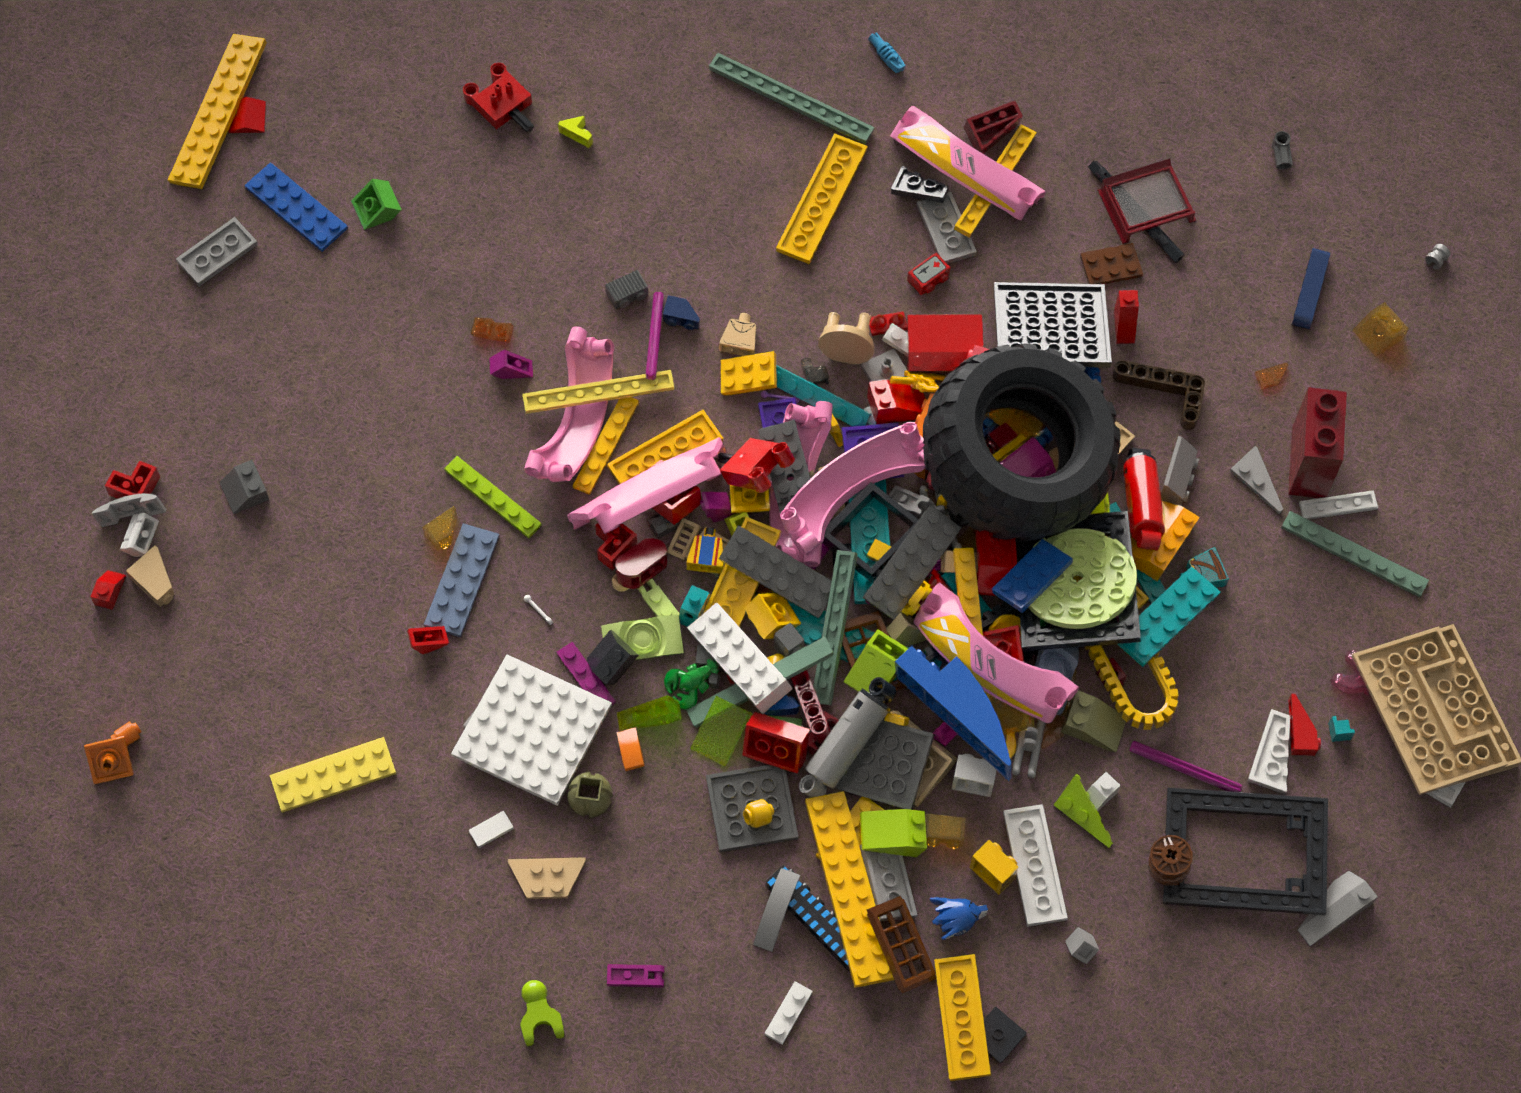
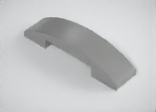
M134 494L104 504L94 510L92 515L101 527L118 524L120 518L145 512L152 516L164 513L167 509L156 495Z
M781 868L768 899L753 945L771 952L773 951L790 900L800 878L799 874Z

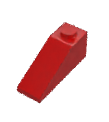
M1291 694L1288 700L1291 755L1315 756L1321 748V739L1317 737V730L1296 694Z

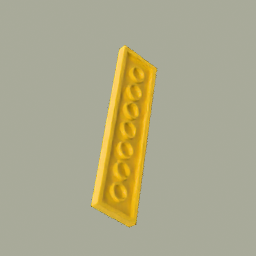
M834 133L776 247L777 252L810 264L867 151L866 145Z

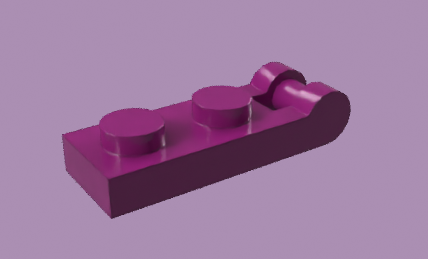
M607 964V986L663 988L664 980H662V974L665 973V967L662 965ZM648 973H653L654 979H648Z

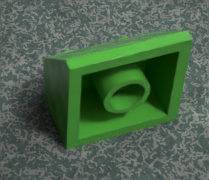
M371 179L351 200L364 230L392 220L401 211L389 181Z

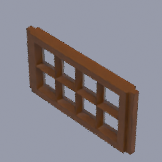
M879 611L846 620L842 647L850 669H852L858 659L854 658L851 647L861 644L866 646L871 637L866 638L862 627L876 623L878 630L888 635ZM859 628L862 640L849 643L845 632ZM898 679L891 682L896 691L907 688Z
M899 896L867 909L868 919L897 987L901 990L902 994L937 979L935 976L936 972L905 900ZM899 910L903 922L896 924L891 912ZM886 914L891 927L883 930L878 917ZM906 926L910 938L903 941L898 929ZM893 931L898 943L890 946L885 934ZM913 942L917 955L910 957L905 945ZM898 948L901 949L905 959L897 963L893 950ZM920 959L925 970L917 974L912 963ZM906 964L912 975L908 979H904L900 967Z

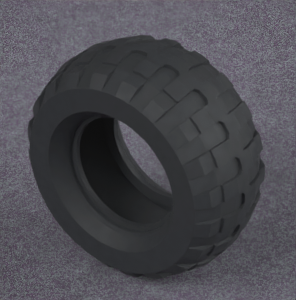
M1021 344L1014 347L1001 345L964 360L955 370L948 374L933 395L923 423L924 464L926 470L930 471L933 489L937 495L942 494L943 498L947 501L946 507L955 516L960 514L969 521L968 526L979 532L986 530L993 533V537L998 539L1019 538L1020 541H1030L1068 531L1074 525L1086 519L1105 498L1117 472L1120 428L1116 427L1115 408L1112 402H1107L1103 396L1105 389L1097 379L1092 380L1084 372L1086 368L1076 360L1071 363L1062 358L1061 352L1051 348L1040 350L1034 344ZM1011 408L1022 410L1039 419L1049 429L1056 442L1059 455L1057 472L1045 477H1026L1002 466L993 457L986 445L983 435L984 415L993 410Z

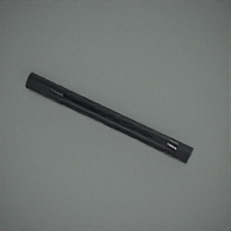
M1093 161L1088 166L1101 183L1103 179L1112 176L1098 161ZM1121 185L1112 187L1116 199L1138 223L1152 220ZM1159 226L1145 230L1175 263L1185 256Z

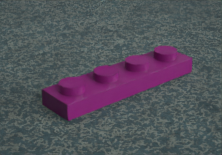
M573 642L556 652L581 689L611 702L612 706L616 704L614 698L598 676L592 672L588 662Z

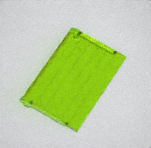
M715 696L690 749L726 766L752 713Z

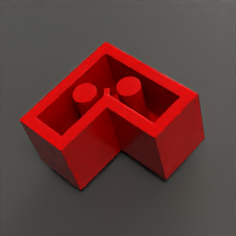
M139 461L131 476L113 470L105 484V488L109 496L117 499L134 494H151L160 479L157 467Z
M597 523L595 525L596 535L605 541L597 550L598 560L613 571L616 568V559L630 550L635 544H638L637 534L623 523L619 524L620 526L604 534L600 524Z

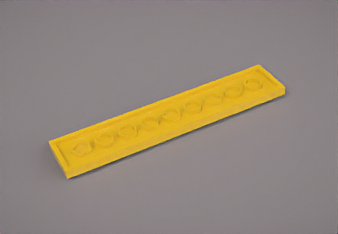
M238 34L232 35L169 175V183L203 189L237 112L241 98L245 94L267 42L264 38Z
M843 791L805 799V804L854 987L857 988L894 980L867 916V909L874 907L875 902L845 793Z

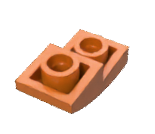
M636 727L617 732L625 771L644 767L643 753Z

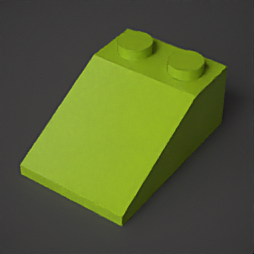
M897 809L864 811L860 813L863 851L918 857L927 849L925 811Z

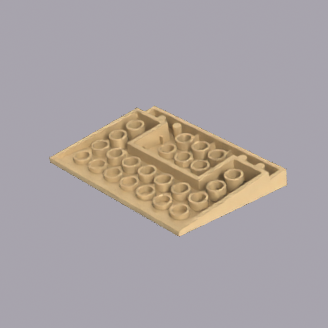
M1454 624L1443 628L1438 626L1352 654V658L1419 795L1506 771L1521 764V757Z

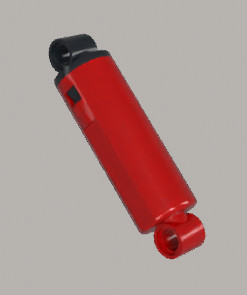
M1131 447L1127 458L1123 462L1130 533L1132 538L1137 541V548L1158 551L1161 538L1165 532L1157 461L1151 455L1150 450Z

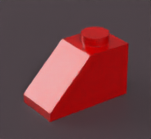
M107 570L98 578L90 596L94 605L113 610L126 575Z

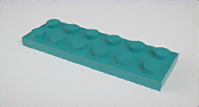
M1193 567L1189 568L1139 615L1141 642L1117 645L1144 667L1219 596L1220 591Z

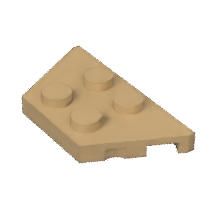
M586 857L508 859V864L527 899L568 898L574 883L579 877V873L586 863Z

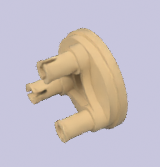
M835 312L829 313L827 325L824 327L818 342L821 352L834 361L849 364H862L869 361L874 353L873 340L869 336L871 315L861 313L858 326L854 327L838 325L840 315Z

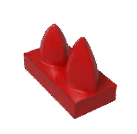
M904 311L885 315L878 314L871 317L869 324L871 336L885 334L892 323L902 330H907Z

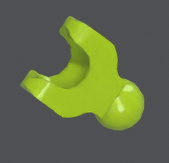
M538 980L527 982L521 990L523 1001L527 1003V1013L521 1021V1030L526 1046L534 1044L533 1031L540 1024H548L553 1028L556 1038H564L561 1015L557 1010L548 1005L546 986Z

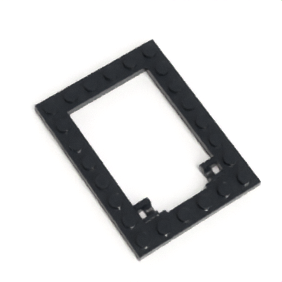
M1128 511L1090 514L1086 519L1071 528L1103 532L1105 536L1121 542L1126 547L1130 556L1133 557ZM1052 535L1045 536L1044 538L1048 539L1052 537ZM1015 538L1017 563L1033 549L1034 544L1042 539L1020 541L1019 538ZM1136 589L1128 606L1118 615L1119 623L1100 624L1082 629L1064 627L1040 629V618L1029 608L1023 613L1019 611L1022 651L1141 642Z
M1167 787L1165 836L1175 835L1186 841L1187 810L1287 817L1286 830L1300 829L1303 832V837H1306V874H1303V879L1286 878L1285 891L1184 884V881L1174 886L1163 885V904L1326 915L1328 798ZM1293 817L1301 818V821H1294ZM1292 887H1299V892L1292 891Z

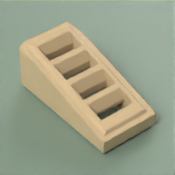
M683 518L667 553L684 560L701 526ZM687 527L689 529H692L693 532L690 533L684 530V528ZM681 533L689 536V540L681 537ZM680 540L687 543L686 547L678 544L677 541ZM674 546L684 550L683 553L679 554L680 552H675V550H673Z

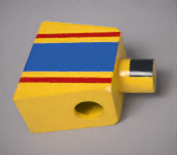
M707 527L704 529V536L696 535L694 537L687 558V570L721 574L723 562L719 560V557L723 552L722 538L715 537L716 530L714 528Z

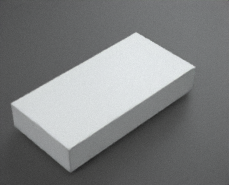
M502 811L469 830V833L478 848H481L514 828L505 812Z

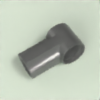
M1285 131L1277 132L1272 142L1276 168L1288 169L1293 165L1290 150L1291 137Z

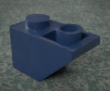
M668 295L663 312V322L669 326L679 325L684 326L687 330H699L700 318L687 299Z

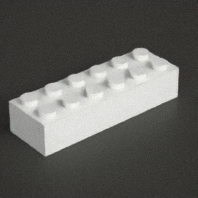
M715 603L687 627L696 640L762 714L793 689L783 675L718 603Z

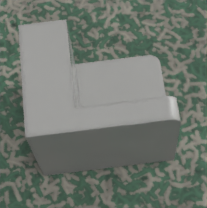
M1079 927L1066 940L1071 955L1086 964L1099 951L1094 937Z

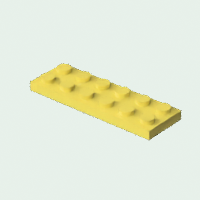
M382 737L272 774L270 778L281 812L283 813L395 775L396 771L385 739Z

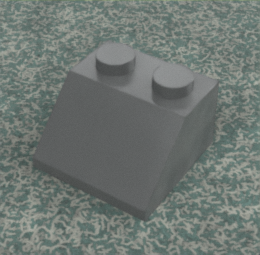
M253 460L235 466L219 482L233 514L269 500Z

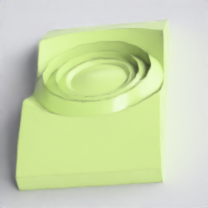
M678 615L659 616L601 626L603 638L609 630H613L639 655L635 660L684 653Z

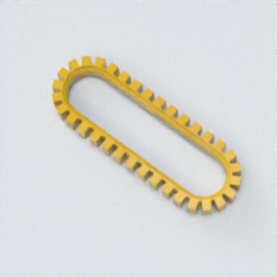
M1081 576L1073 577L1076 582L1083 578ZM1085 646L1086 650L1089 649L1088 655L1091 661L1095 659L1094 666L1096 670L1100 669L1099 676L1102 681H1105L1104 686L1107 692L1111 691L1110 698L1112 702L1116 701L1115 708L1117 712L1123 711L1122 718L1126 722L1133 718L1131 726L1139 728L1142 722L1144 730H1151L1152 724L1157 729L1163 726L1164 721L1166 723L1170 721L1173 713H1175L1179 695L1178 689H1174L1176 683L1173 677L1169 678L1170 671L1168 667L1164 668L1165 662L1162 656L1158 658L1159 652L1148 662V665L1164 694L1165 704L1157 712L1148 714L1136 710L1130 703L1102 646Z

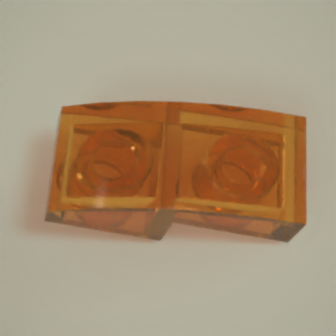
M475 317L471 335L510 343L514 327L512 323L494 322L492 318Z

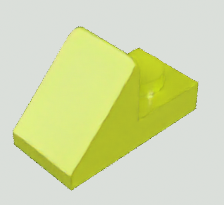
M584 116L563 120L558 123L559 133L588 148L593 144L592 134L588 130L583 129L586 125Z

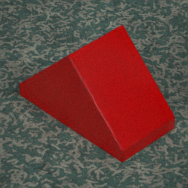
M445 626L411 628L407 630L411 648L422 655L449 644Z

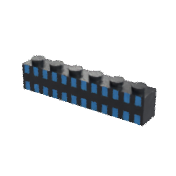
M783 865L766 880L765 886L772 892L781 868L793 873L795 872ZM798 880L788 910L850 972L835 913L833 911L829 912L824 907V902L818 896L814 897L810 893L811 889L809 886Z

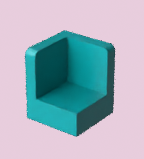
M1336 716L1331 717L1328 725L1332 742L1351 740L1355 730L1350 729L1349 720L1337 721Z

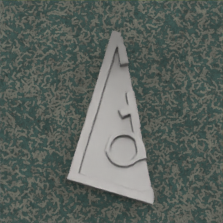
M1255 446L1230 471L1280 514L1283 507L1259 450Z

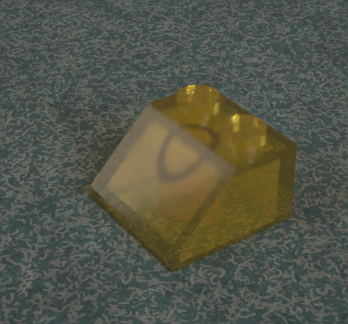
M1384 302L1370 311L1353 329V332L1377 357L1403 340L1409 328Z

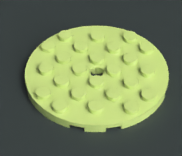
M1069 529L1048 539L1043 538L1072 557L1073 563L1028 607L1036 616L1055 626L1082 629L1106 623L1119 615L1128 606L1135 593L1137 572L1133 557L1130 556L1126 547L1121 542L1105 536L1103 532L1091 529ZM1075 576L1083 577L1078 582H1076V580L1073 579V577Z

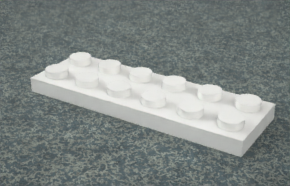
M1043 804L1004 810L1003 816L1012 857L1016 860L1019 867L1016 877L1027 927L1066 921L1067 913Z

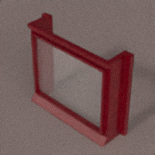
M1170 158L1103 179L1101 189L1097 190L1122 244L1128 243L1132 234L1187 217L1189 223L1196 221L1195 211H1193L1172 168Z

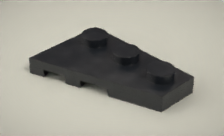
M901 166L891 187L892 195L944 203L949 192L948 185L932 178H923L920 173L916 171L912 173L904 166Z

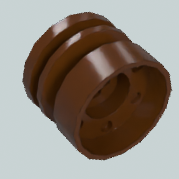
M1166 835L1155 841L1150 850L1148 869L1153 879L1166 886H1174L1183 882L1187 878L1192 864L1193 852L1190 845L1185 839L1175 835Z

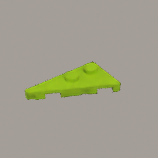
M1076 774L1054 806L1110 848L1113 844L1108 830H1105L1100 820L1101 817L1090 800L1089 793L1085 791L1080 781V776Z

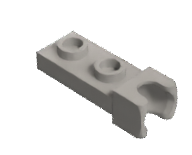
M896 485L888 495L919 519L929 505L936 507L930 498Z

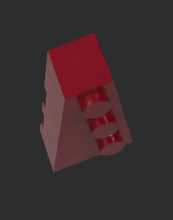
M1014 100L968 118L965 122L964 130L973 148L984 154L1017 127L1023 115Z

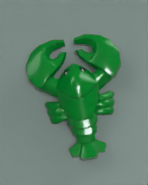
M711 658L707 659V665L697 668L695 663L691 664L686 668L688 670L687 673L680 669H671L666 673L664 685L669 694L673 693L672 683L674 691L679 686L681 690L689 692V695L677 694L678 697L682 698L681 701L675 696L672 697L677 707L688 710L696 705L698 699L697 689L699 688L701 694H704L709 688L705 680L708 679L712 672L716 674L719 672V666L716 661H713Z

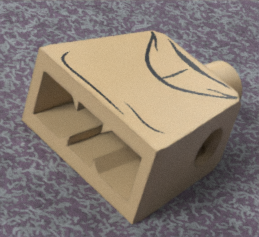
M741 313L739 320H729L719 343V351L742 356L755 354L756 324L750 322L751 316L749 314Z

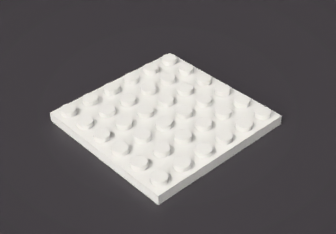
M506 655L454 747L451 756L558 806L609 712L612 703Z

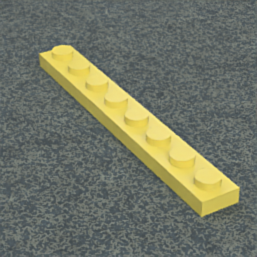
M671 370L657 372L655 380H647L646 374L525 393L523 394L525 412L528 414L674 390Z

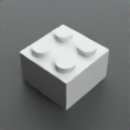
M970 754L958 755L952 789L991 797L996 769L984 758H974Z

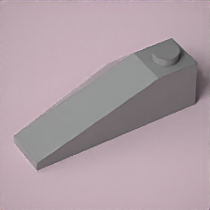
M1348 871L1334 880L1327 889L1326 915L1309 914L1298 931L1308 945L1311 946L1372 905L1377 899V895L1365 880Z

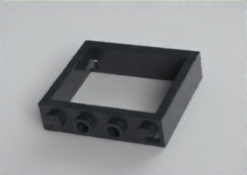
M872 482L828 524L822 542L835 554H837V550L852 552L834 537L873 498L908 524L911 528L872 567L857 556L855 570L871 583L878 577L918 522L915 516Z

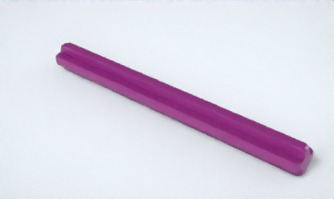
M655 292L653 295L646 366L647 380H655L657 373L664 299L662 292Z
M1133 741L1130 746V752L1225 791L1241 792L1242 785L1137 741Z

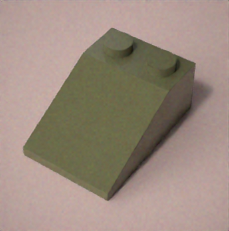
M1078 690L1070 701L1060 732L1116 753L1126 721L1122 718L1123 714L1118 713L1117 710L1100 699Z

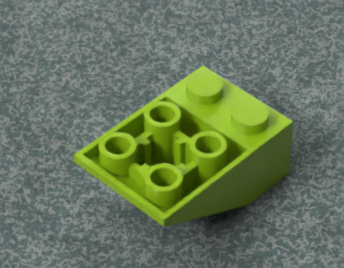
M877 629L843 683L857 692L861 688L869 692L871 681L877 677H881L891 684L896 677L895 661L908 648Z

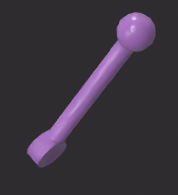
M762 391V392H761V396H762L763 398H766V397H772V398H777V399H788V398H792V397H787V396H781V395H776V394H770V393H768L767 391ZM795 396L793 397V398L796 399V403H798V402L800 401L799 398H797V397H795Z

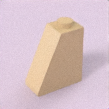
M153 546L126 572L129 578L161 607L163 604L166 605L171 602L174 591L158 547Z

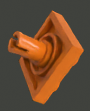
M124 736L84 745L94 784L134 775Z

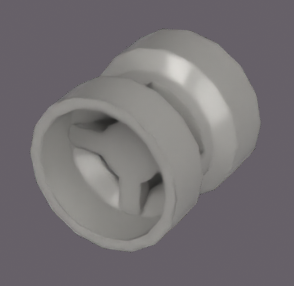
M1436 244L1432 252L1428 253L1425 257V261L1428 265L1433 261L1435 263L1433 268L1439 269L1443 265V261H1446L1451 256V253L1446 246Z

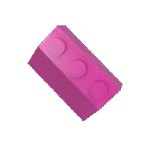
M1034 437L1000 462L1006 469L1026 477H1045L1056 473L1052 458Z

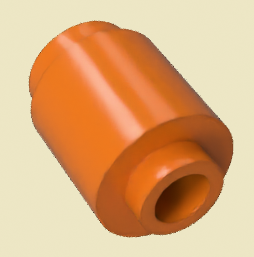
M129 721L115 730L114 734L110 737L112 739L124 736L126 745L129 746L141 738L139 736L141 730L136 723L131 724Z

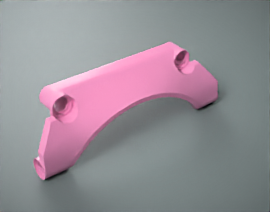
M720 437L634 476L588 504L567 514L569 522H572L574 526L573 529L575 530L589 523L590 519L595 518L604 534L619 527V524L705 480L710 481L718 477L722 473L714 459L718 457L720 452L726 453Z

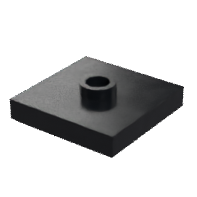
M996 1006L984 1019L988 1054L1001 1064L1026 1036L1027 1032Z

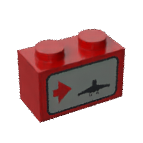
M934 253L908 272L907 281L920 295L930 293L939 282L944 283L948 280L950 266L937 253Z

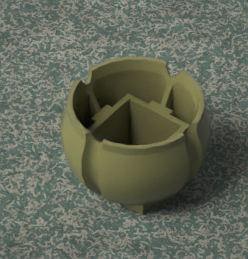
M590 772L582 773L574 778L568 787V803L571 809L580 816L598 817L611 805L612 787L609 781L598 773L595 775H591ZM582 784L598 786V799L580 797Z

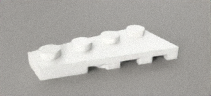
M1271 709L1247 780L1283 794L1287 792L1290 715Z

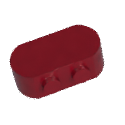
M646 538L635 544L626 553L620 555L615 562L618 583L629 589L640 588L667 567L666 545L658 539Z

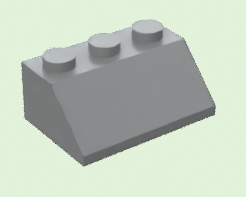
M1178 436L1161 492L1162 501L1181 506L1183 501L1187 502L1190 492L1186 490L1187 485H1192L1194 475L1191 474L1192 468L1196 469L1199 458H1196L1197 450L1180 436Z

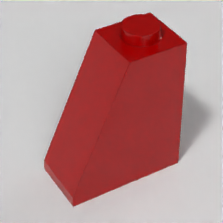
M1119 290L1114 308L1116 344H1135L1139 310L1138 290Z

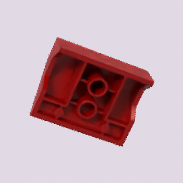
M907 315V371L955 370L960 363L967 359L969 350H973L975 345L983 347L982 315Z

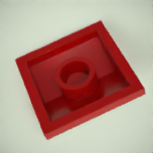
M250 97L241 98L228 133H264L266 101Z
M1019 625L983 632V637L998 649L1024 662Z

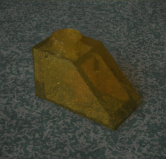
M454 506L422 527L424 535L437 551L441 548H447L450 546L451 541H453L457 520V512Z

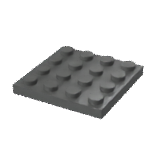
M883 720L841 778L836 789L903 809L913 810L935 734Z
M765 765L706 775L719 852L798 839L785 769ZM760 799L766 800L774 808L771 823L758 828L747 825L743 817L746 805Z

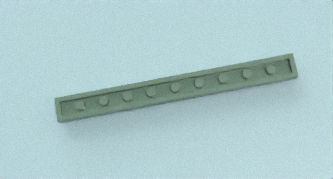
M720 53L716 54L709 65V70L865 145L874 132V127Z

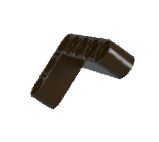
M1120 360L1115 364L1112 376L1116 382L1184 395L1180 424L1186 430H1192L1196 427L1205 387L1203 377Z

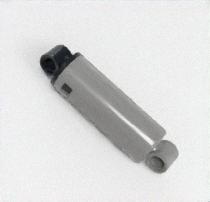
M877 677L871 681L869 692L861 688L806 765L805 769L811 775H806L801 779L799 789L802 793L810 798L825 795L826 786L832 789L836 787L891 710L884 703H889L896 695V688L881 677Z

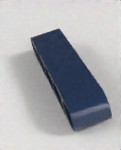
M1312 248L1291 325L1310 329L1330 252Z

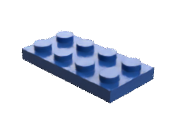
M1042 539L992 588V593L1023 613L1073 563V558Z

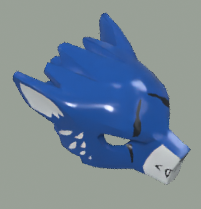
M939 897L929 899L934 905L939 906L935 909L936 912H939V915L932 923L940 925L942 931L947 932L942 937V940L968 932L977 920L986 916L988 911L987 905L976 906L967 899Z

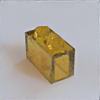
M926 814L927 845L939 846V844H945L953 849L963 846L966 818Z

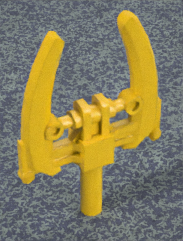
M906 370L904 375L907 377L891 376L890 383L910 385L914 389H919L922 393H935L939 387H937L938 385L934 380L943 381L947 376L923 372H908Z

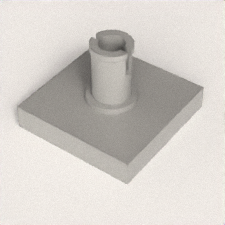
M894 349L861 364L870 382L890 380L891 376L907 377L904 375V371L907 369Z

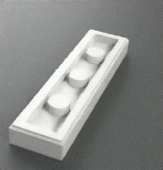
M1374 490L1299 502L1302 517L1306 519L1378 509Z

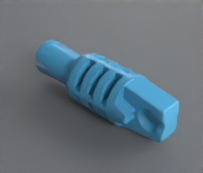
M877 32L869 36L868 40L874 45L877 54L895 73L905 69L906 65L888 42L883 41Z

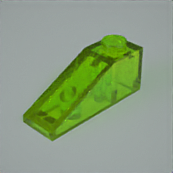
M668 695L617 712L619 731L635 727L639 729L666 725L682 719L679 701Z

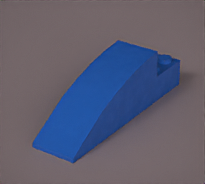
M911 646L895 661L896 678L1009 781L1011 779L1012 763L1001 724L979 682L957 656L940 671L934 662L930 663L921 650H916Z

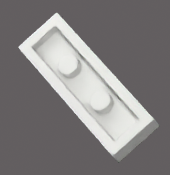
M794 982L767 1028L765 1035L783 1045L813 991Z

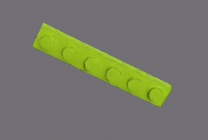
M458 456L444 468L445 472L527 538H530L542 526L541 522Z

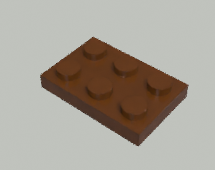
M1133 243L1080 253L1088 284H1108L1143 277Z

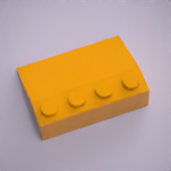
M1162 501L1165 532L1161 538L1158 551L1137 548V541L1131 536L1132 555L1136 568L1157 582L1200 518L1182 506Z

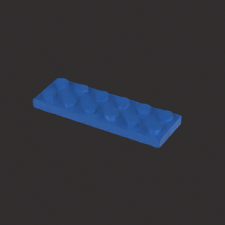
M271 162L244 185L250 193L321 252L348 229L344 222Z

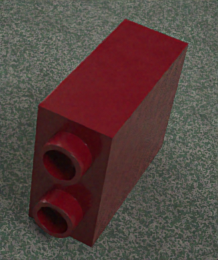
M1308 387L1292 427L1288 495L1325 498L1328 496L1343 462L1347 392Z

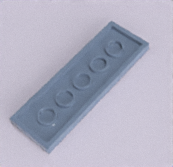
M462 524L424 622V627L445 626L447 634L457 637L462 636L499 539L498 533Z

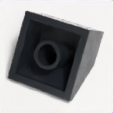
M609 630L586 660L592 672L606 685H614L639 655L613 630Z

